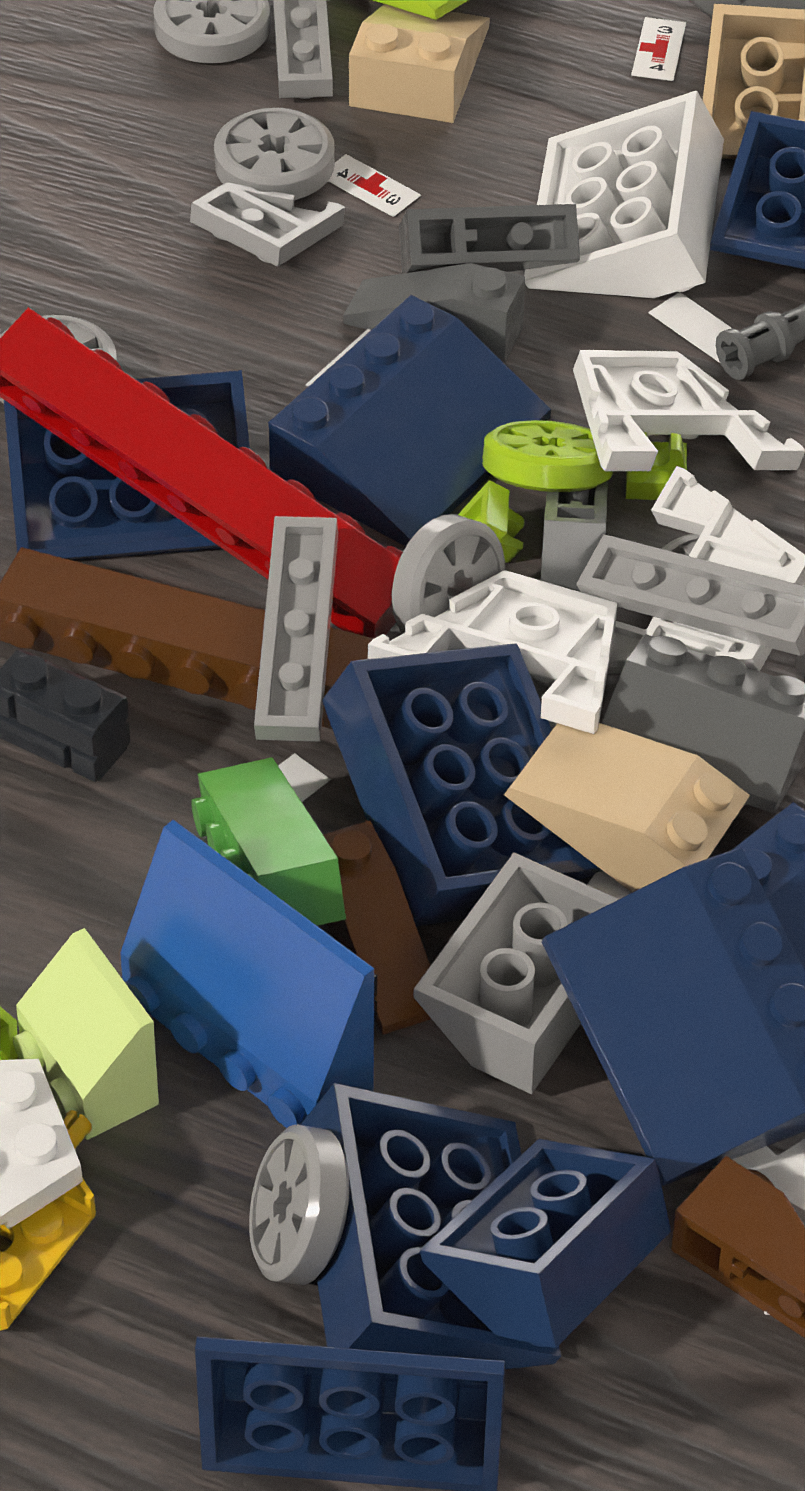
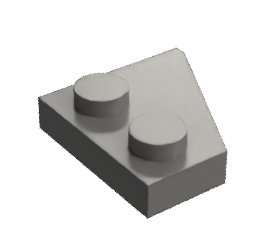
M226 182L192 202L190 222L211 232L215 237L228 241L256 255L261 261L278 267L343 226L345 206L339 203L328 202L326 209L322 212L294 207L295 195L276 191H259L250 186Z

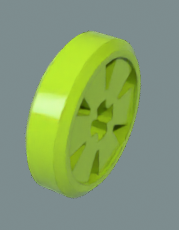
M518 421L501 425L489 432L484 438L483 467L498 480L516 487L545 492H575L597 487L609 480L613 475V471H604L601 467L591 430L583 426L556 421Z

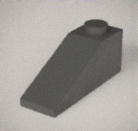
M576 204L407 209L399 224L402 274L468 263L512 272L575 263L580 260Z
M468 263L364 279L343 315V324L372 330L406 298L413 295L457 317L505 364L523 329L525 276Z
M608 480L597 487L582 491L547 492L541 581L580 592L576 584L603 534L606 535Z

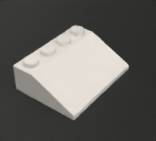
M697 90L549 138L537 205L576 204L580 260L575 263L526 269L524 276L528 289L656 298L673 292H684L706 282L724 138Z

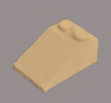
M384 4L362 22L349 53V106L454 123L489 29L490 18L450 11L435 20Z
M714 4L703 102L724 138L721 159L736 160L751 111L805 121V10Z
M557 723L504 794L631 893L682 867L708 859L750 796L698 755L599 723L598 730L594 734Z

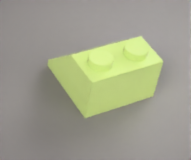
M83 928L69 937L17 1003L19 1034L13 1037V1043L19 1059H39L62 1119L65 1118L68 1111L74 1110L77 1111V1118L82 1114L90 1121L92 1130L85 1136L89 1140L159 1105L154 1022L86 929Z

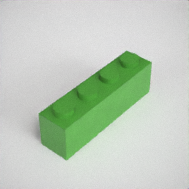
M273 757L198 774L201 797L192 799V812L199 836H207L208 845L316 926L346 919L338 858Z

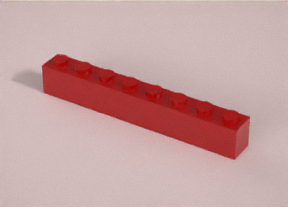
M28 307L0 338V397L266 579H269L275 516L337 518L338 543L331 623L342 631L373 639L382 634L386 635L395 625L392 588L396 568L403 553L401 550L392 546L383 547L365 535L363 528L352 517L344 513L334 514L316 502L314 495L303 484L295 480L285 481L270 471L265 462L254 451L246 447L236 448L224 440L205 418L197 414L189 416L170 403L166 394L156 385L146 381L141 384L122 371L119 363L107 352L100 349L92 351L76 340L69 328L61 321L52 317L45 319Z

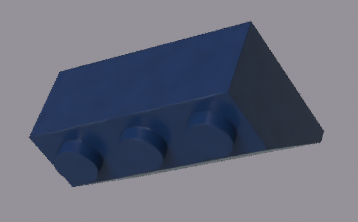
M538 1139L420 1249L422 1262L496 1336L529 1342L540 1347L557 1348L671 1232L656 1159Z

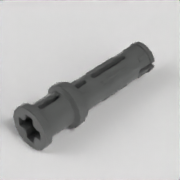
M805 303L782 314L772 311L764 312L756 317L754 324L741 330L731 328L720 332L716 337L715 346L719 362L725 372L732 378L741 380L749 377L753 373L754 367L769 360L780 362L789 358L795 346L805 341Z

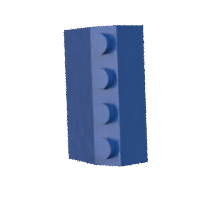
M175 820L169 822L163 827L120 952L122 979L146 1012L171 1030L176 1041L185 1050L191 1053L199 1052L216 1065L230 1085L240 1091L248 1090L266 1104L276 1120L286 1128L292 1125H300L334 1083L374 1092V968Z

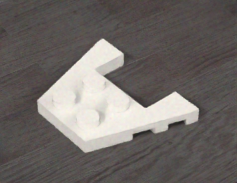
M580 350L573 372L599 462L604 471H651L658 450L648 437L650 435H670L671 433L680 434L684 439H695L699 435H725L754 470H798L805 454V449L798 442L790 438L783 445L767 432L770 424L769 420L755 410H737L726 401L729 390L678 351Z
M676 466L651 511L658 524L700 536L689 554L690 557L805 586V554L756 519L750 521L736 511L728 499L715 490L710 492L697 483L693 474L684 468ZM653 617L647 629L616 621L607 674H621L627 658L645 634L653 637H673L682 641L687 648L714 657H734L742 661L747 668L757 671L761 670L772 648Z
M504 570L449 599V610L436 617L420 614L407 621L405 633L391 641L384 634L373 639L368 644V659L446 651L447 649L457 650L517 643L530 675L539 681L554 682L542 696L541 718L594 734L598 730L616 627L618 603Z
M39 1059L0 1060V1226L4 1224L10 1229L83 1182L80 1161Z

